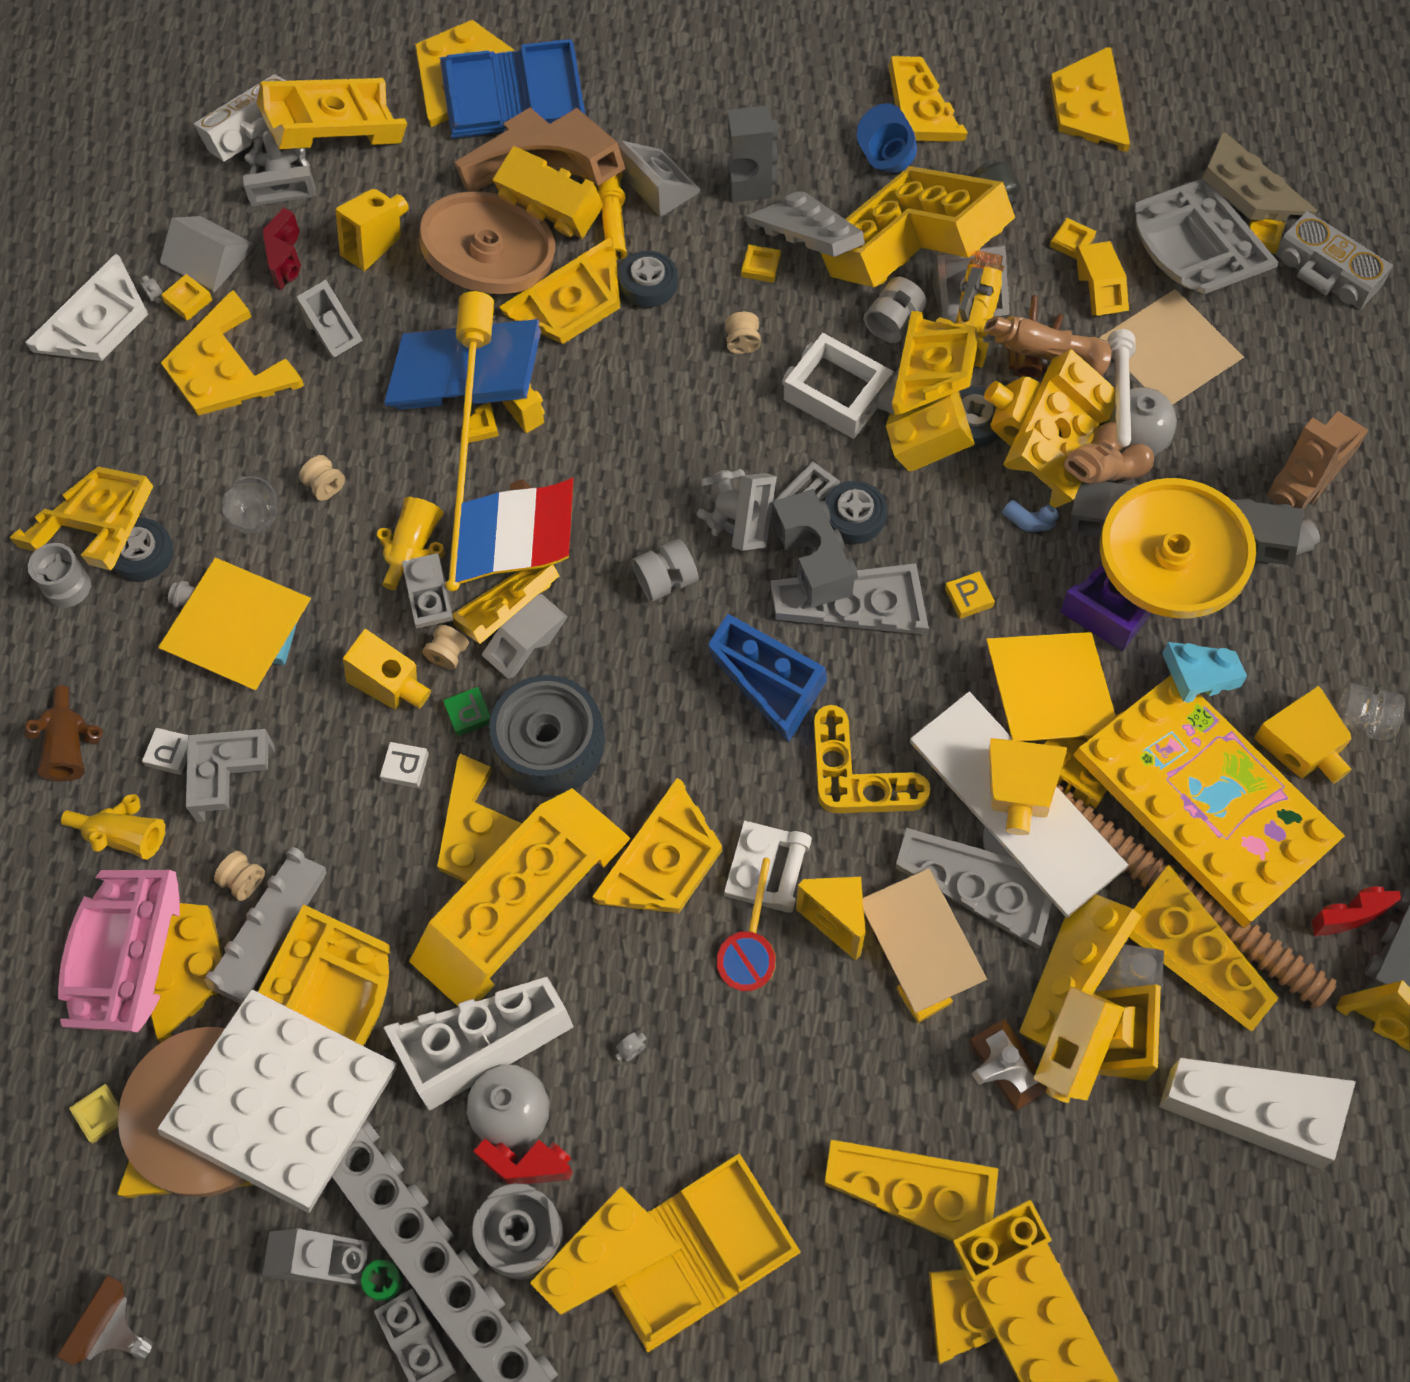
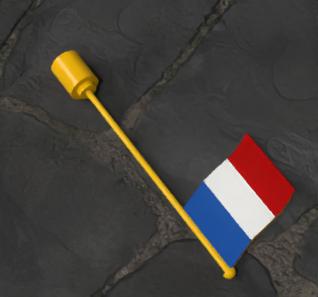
M477 291L466 292L459 297L456 339L469 348L450 572L449 581L445 582L446 589L452 592L456 591L462 583L488 575L537 569L559 563L569 558L574 477L546 487L498 492L463 503L476 349L487 345L491 341L494 309L492 297Z

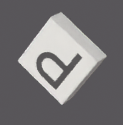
M156 728L142 762L146 767L181 775L187 761L188 735Z
M390 742L380 775L383 782L419 788L429 755L427 749Z

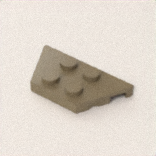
M1227 133L1221 135L1202 179L1245 216L1252 220L1272 219L1275 221H1286L1289 215H1299L1301 217L1306 211L1313 215L1316 214L1318 210L1290 188L1281 176L1274 174L1264 166L1259 157L1249 153Z

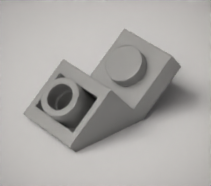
M538 594L498 629L482 653V656L505 677L512 678L517 675L534 648L547 646L552 641L568 616L544 595Z

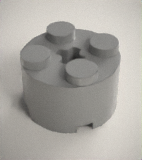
M510 1184L496 1189L487 1197L474 1217L473 1239L479 1254L496 1273L506 1278L524 1280L536 1277L562 1248L563 1225L554 1204L545 1194L529 1185ZM522 1223L525 1229L529 1230L523 1233L522 1240L516 1241L513 1236L509 1235L516 1231V1224Z

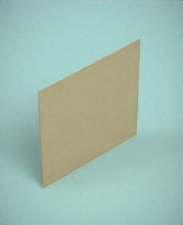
M1176 289L1099 337V339L1107 341L1108 336L1115 330L1126 329L1131 331L1135 336L1136 350L1133 356L1129 358V372L1144 387L1158 390L1164 394L1172 405L1244 358Z

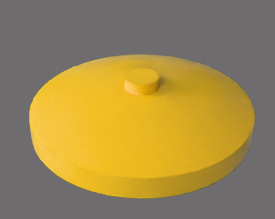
M1164 478L1140 484L1127 491L1115 502L1106 517L1101 532L1100 555L1108 578L1126 599L1153 614L1185 619L1202 617L1221 610L1241 593L1253 571L1256 558V543L1247 518L1227 496L1203 483L1187 479Z

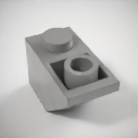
M436 553L402 561L416 629L452 621V607L448 590L445 587L446 580L439 554Z
M298 1228L270 1231L262 1276L297 1282L362 1286L361 1278L366 1268L369 1242Z

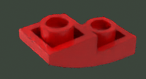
M1368 887L1359 891L1357 896L1348 904L1349 908L1346 904H1331L1323 907V910L1312 920L1314 936L1342 933L1374 921L1390 910L1401 899L1400 891H1385L1383 887Z

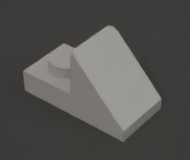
M326 280L295 297L308 329H314L331 358L338 356L363 341Z

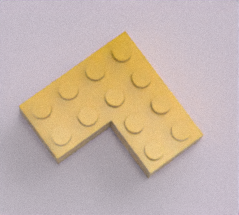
M909 166L845 219L863 232L865 244L835 257L821 253L831 277L875 288L884 283L887 277L899 266L906 264L910 257L921 248L966 258L975 255L993 236L1000 234L1015 216L1003 182Z

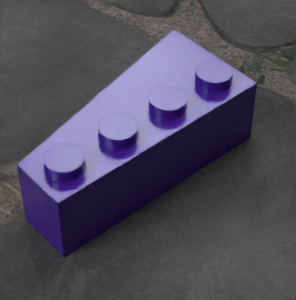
M1102 565L1093 571L1089 578L1080 585L1076 584L1067 591L1060 610L1062 614L1122 652L1151 615V612L1133 604L1116 589Z

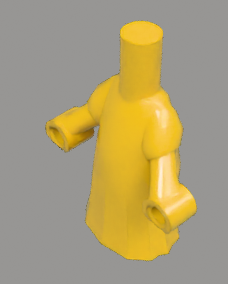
M406 497L403 501L402 511L394 536L388 528H380L377 531L379 541L384 546V558L390 565L382 583L385 588L396 590L404 572L402 561L436 553L439 554L440 559L444 557L445 549L440 543L433 542L430 544L429 549L423 550L434 528L444 514L435 504L419 498Z
M135 794L125 796L123 801L113 809L106 808L91 816L66 810L61 817L62 825L81 830L83 839L90 842L93 851L99 852L107 845L115 850L129 852L146 860L153 857L159 850L164 840L166 826L163 819L132 816L141 808L139 797Z

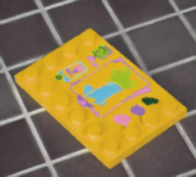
M1172 675L1081 745L1073 755L1243 928L1247 927L1345 836L1200 694H1197L1192 702H1183Z

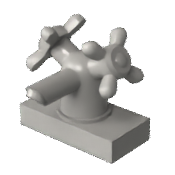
M270 130L263 133V138H255L254 148L250 150L249 154L245 155V161L249 162L252 166L250 174L243 175L244 188L251 206L316 196L310 164L305 159V148L280 151ZM263 142H264V145H265V148H266L267 153H263V151H262V144H263ZM298 160L301 167L291 168L290 163ZM259 166H264L266 172L259 173Z
M738 469L733 472L721 470L712 477L703 478L701 486L717 484L719 495L715 501L716 508L714 512L708 513L703 509H699L697 511L698 518L706 520L707 525L712 529L711 534L713 536H718L723 530L733 534V548L745 551L766 547L777 476L768 473L745 475L742 469ZM741 477L740 491L738 492L733 490L731 480ZM728 518L735 520V525L728 523L726 520Z

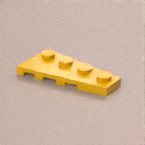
M1168 865L1134 908L1141 918L1129 937L1252 1032L1275 1004L1278 997L1175 871Z
M1095 894L1069 917L1064 918L1019 1031L1021 1035L1046 1049L1070 987L1094 993L1141 918L1134 909Z
M831 1140L824 1185L952 1241L993 1219L998 1168Z

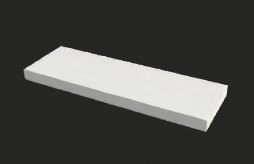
M969 691L910 738V743L1067 918L1128 867V864L1057 786L1048 816L1031 817L1030 834L1014 835L1005 831L1007 812L991 809L988 752L990 738L1012 740V738Z

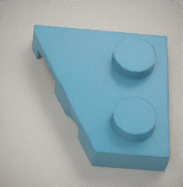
M1168 642L1162 652L1183 702H1192L1197 694L1203 692L1208 696L1219 694L1221 690L1229 691L1239 688L1247 677L1236 651L1226 648L1217 649L1190 643Z

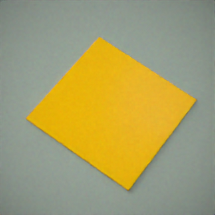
M215 557L158 648L256 691L311 598Z
M1092 632L986 639L1013 741L1094 736L1116 719Z

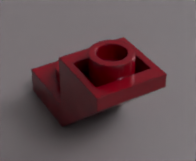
M284 207L263 229L269 270L276 288L280 290L288 282H292L297 278L301 268L296 249L293 246L299 237L300 230L294 213Z

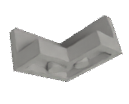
M266 729L188 735L186 808L197 822H205V811L229 809L230 773L268 770V753H275V745Z

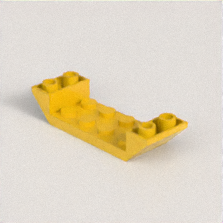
M573 788L540 804L428 923L409 962L458 1007L459 1003L472 999L475 1002L482 1000L495 986L490 977L597 862L604 868L630 840V837Z
M1030 1199L952 1240L966 1279L1019 1382H1119L1048 1245L1052 1240Z

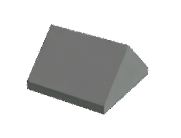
M621 141L619 144L620 153L625 165L622 178L660 217L701 191L662 149Z
M202 216L171 218L160 264L181 276L189 275L202 287L215 293L255 246L250 241Z
M1005 245L980 248L978 253L969 258L948 253L936 254L932 287L941 318L951 320L953 323L956 322L962 292L961 286L964 282L968 264H974L982 268L986 266L1002 271V286L993 317L1010 315Z

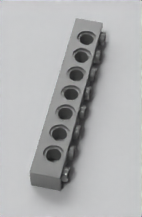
M366 1119L332 1175L335 1182L482 1382H553L552 1380L558 1376L556 1370L543 1353L537 1358L533 1356L526 1346L532 1340L529 1334L516 1318L511 1323L506 1320L499 1310L505 1305L504 1301L491 1284H488L484 1289L473 1276L480 1269L465 1250L459 1254L455 1252L448 1242L454 1237L453 1233L440 1216L436 1217L433 1221L423 1209L429 1203L415 1183H412L409 1187L404 1184L398 1176L404 1171V1168L390 1150L384 1154L380 1152L374 1144L380 1136ZM361 1153L370 1154L368 1167L361 1172H353L351 1168L353 1159ZM387 1185L394 1186L395 1195L392 1201L386 1205H377L376 1194L379 1189ZM411 1218L419 1219V1232L413 1238H401L400 1228L402 1224ZM434 1252H443L446 1258L443 1268L436 1273H427L425 1270L427 1257ZM463 1285L470 1287L471 1299L468 1304L462 1308L452 1307L450 1296L453 1290ZM485 1320L495 1321L498 1328L495 1338L489 1343H479L476 1339L478 1325ZM511 1355L522 1356L524 1360L523 1372L515 1379H506L502 1374L504 1360Z

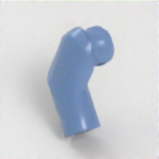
M1011 500L1002 511L1004 516L1025 532L1049 531L1056 525V520L1059 517L1057 509L1051 505H1045L1039 512H1028L1014 500Z

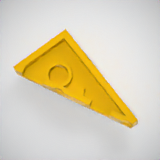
M1403 980L1341 996L1336 1006L1339 1012L1347 1016L1354 1010L1375 1022L1372 1031L1385 1038L1394 1040L1399 1046L1410 1052V987Z

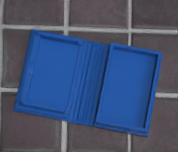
M572 39L522 44L520 51L494 53V51L490 52L487 50L440 57L452 139L504 133L506 130L503 123L530 107L549 124L576 108L585 114Z
M538 319L492 324L491 341L487 345L476 349L472 390L473 404L527 399L541 334ZM456 328L405 333L402 335L384 402L386 406H395V408L400 410L442 406L443 397L465 395L469 348L456 339Z

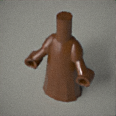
M60 685L54 687L53 708L42 712L38 720H29L25 725L23 735L26 738L36 739L39 737L40 731L45 730L41 758L37 768L39 776L52 781H73L85 774L79 733L85 735L84 739L87 743L98 744L103 731L99 726L85 723L80 714L69 709V688Z

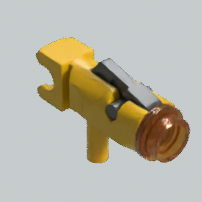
M976 251L974 259H970L967 266L964 282L961 286L960 306L955 324L963 323L974 326L977 329L979 339L974 366L983 367L989 343L983 342V338L988 335L984 332V326L987 320L993 318L1002 286V272L1005 267L1002 265L1003 256L983 251Z

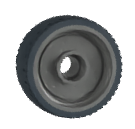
M536 675L528 679L525 678L514 686L512 685L497 700L489 721V743L499 770L516 788L536 796H558L572 788L576 790L585 781L587 782L594 774V771L597 770L605 745L604 724L594 699L578 683L576 684L573 680H568V678L561 676ZM546 736L556 737L549 742H540Z

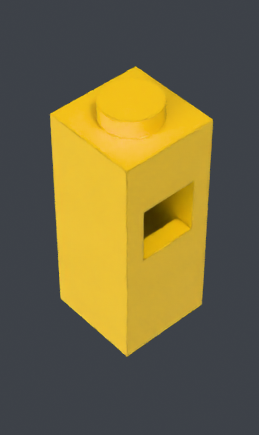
M1070 987L1033 1078L1047 1086L1045 1092L1047 1095L1065 1103H1069L1071 1098L1088 1100L1124 1007L1092 992Z

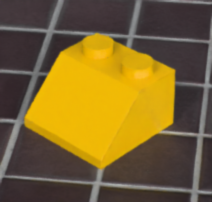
M959 391L900 415L890 413L886 423L893 454L909 472L975 445Z

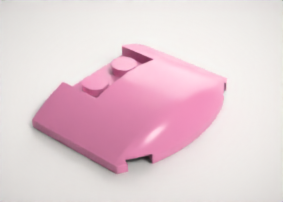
M101 870L96 878L104 880V882L92 899L85 896L82 899L65 944L59 975L58 999L67 1001L69 1019H60L61 1026L68 1029L138 1032L148 1020L161 997L153 993L171 916H180L176 872L172 870Z

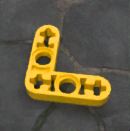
M827 705L818 710L814 720L817 791L819 804L824 810L830 813L914 811L926 805L931 788L929 781L919 773L852 774L847 713L835 705ZM827 717H834L835 723H841L836 725L835 740L828 741V726L824 724ZM829 751H837L843 756L844 762L839 767H829L823 762L822 757ZM831 777H839L838 790L840 793H846L841 795L839 802H834L832 796L825 795L831 792ZM891 784H896L895 792L906 791L909 784H914L916 790L922 791L918 793L917 799H910L909 793L902 792L896 794V801L890 800L892 793ZM877 785L883 789L885 796L878 802H872L865 798L863 790L867 786Z

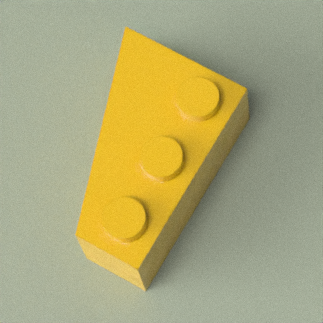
M513 146L493 178V182L499 191L498 195L509 204L515 205L518 202L527 207L526 212L539 221H543L546 218L555 223L554 228L563 235L571 238L574 234L583 239L603 207L594 182L585 179L583 184L577 183L569 178L571 173L568 170L561 168L558 172L546 165L547 162L544 159Z

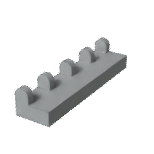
M295 847L289 848L286 853V861L276 876L272 875L268 880V888L256 907L249 909L246 914L247 920L233 942L229 941L225 946L224 950L226 953L215 970L208 972L204 978L210 990L241 1005L250 991L254 990L282 946L302 905H308L327 874L324 866L306 859L304 854Z

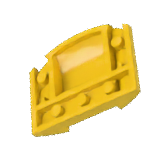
M303 904L258 993L363 1046L375 1026L385 999L389 980L387 953L390 954L389 944Z

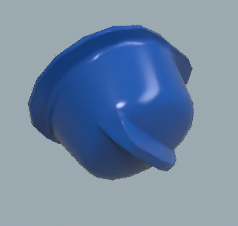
M888 103L879 104L869 109L862 116L857 127V139L869 163L875 169L889 173L904 171L909 167L916 157L917 145L914 131L904 113L897 106Z

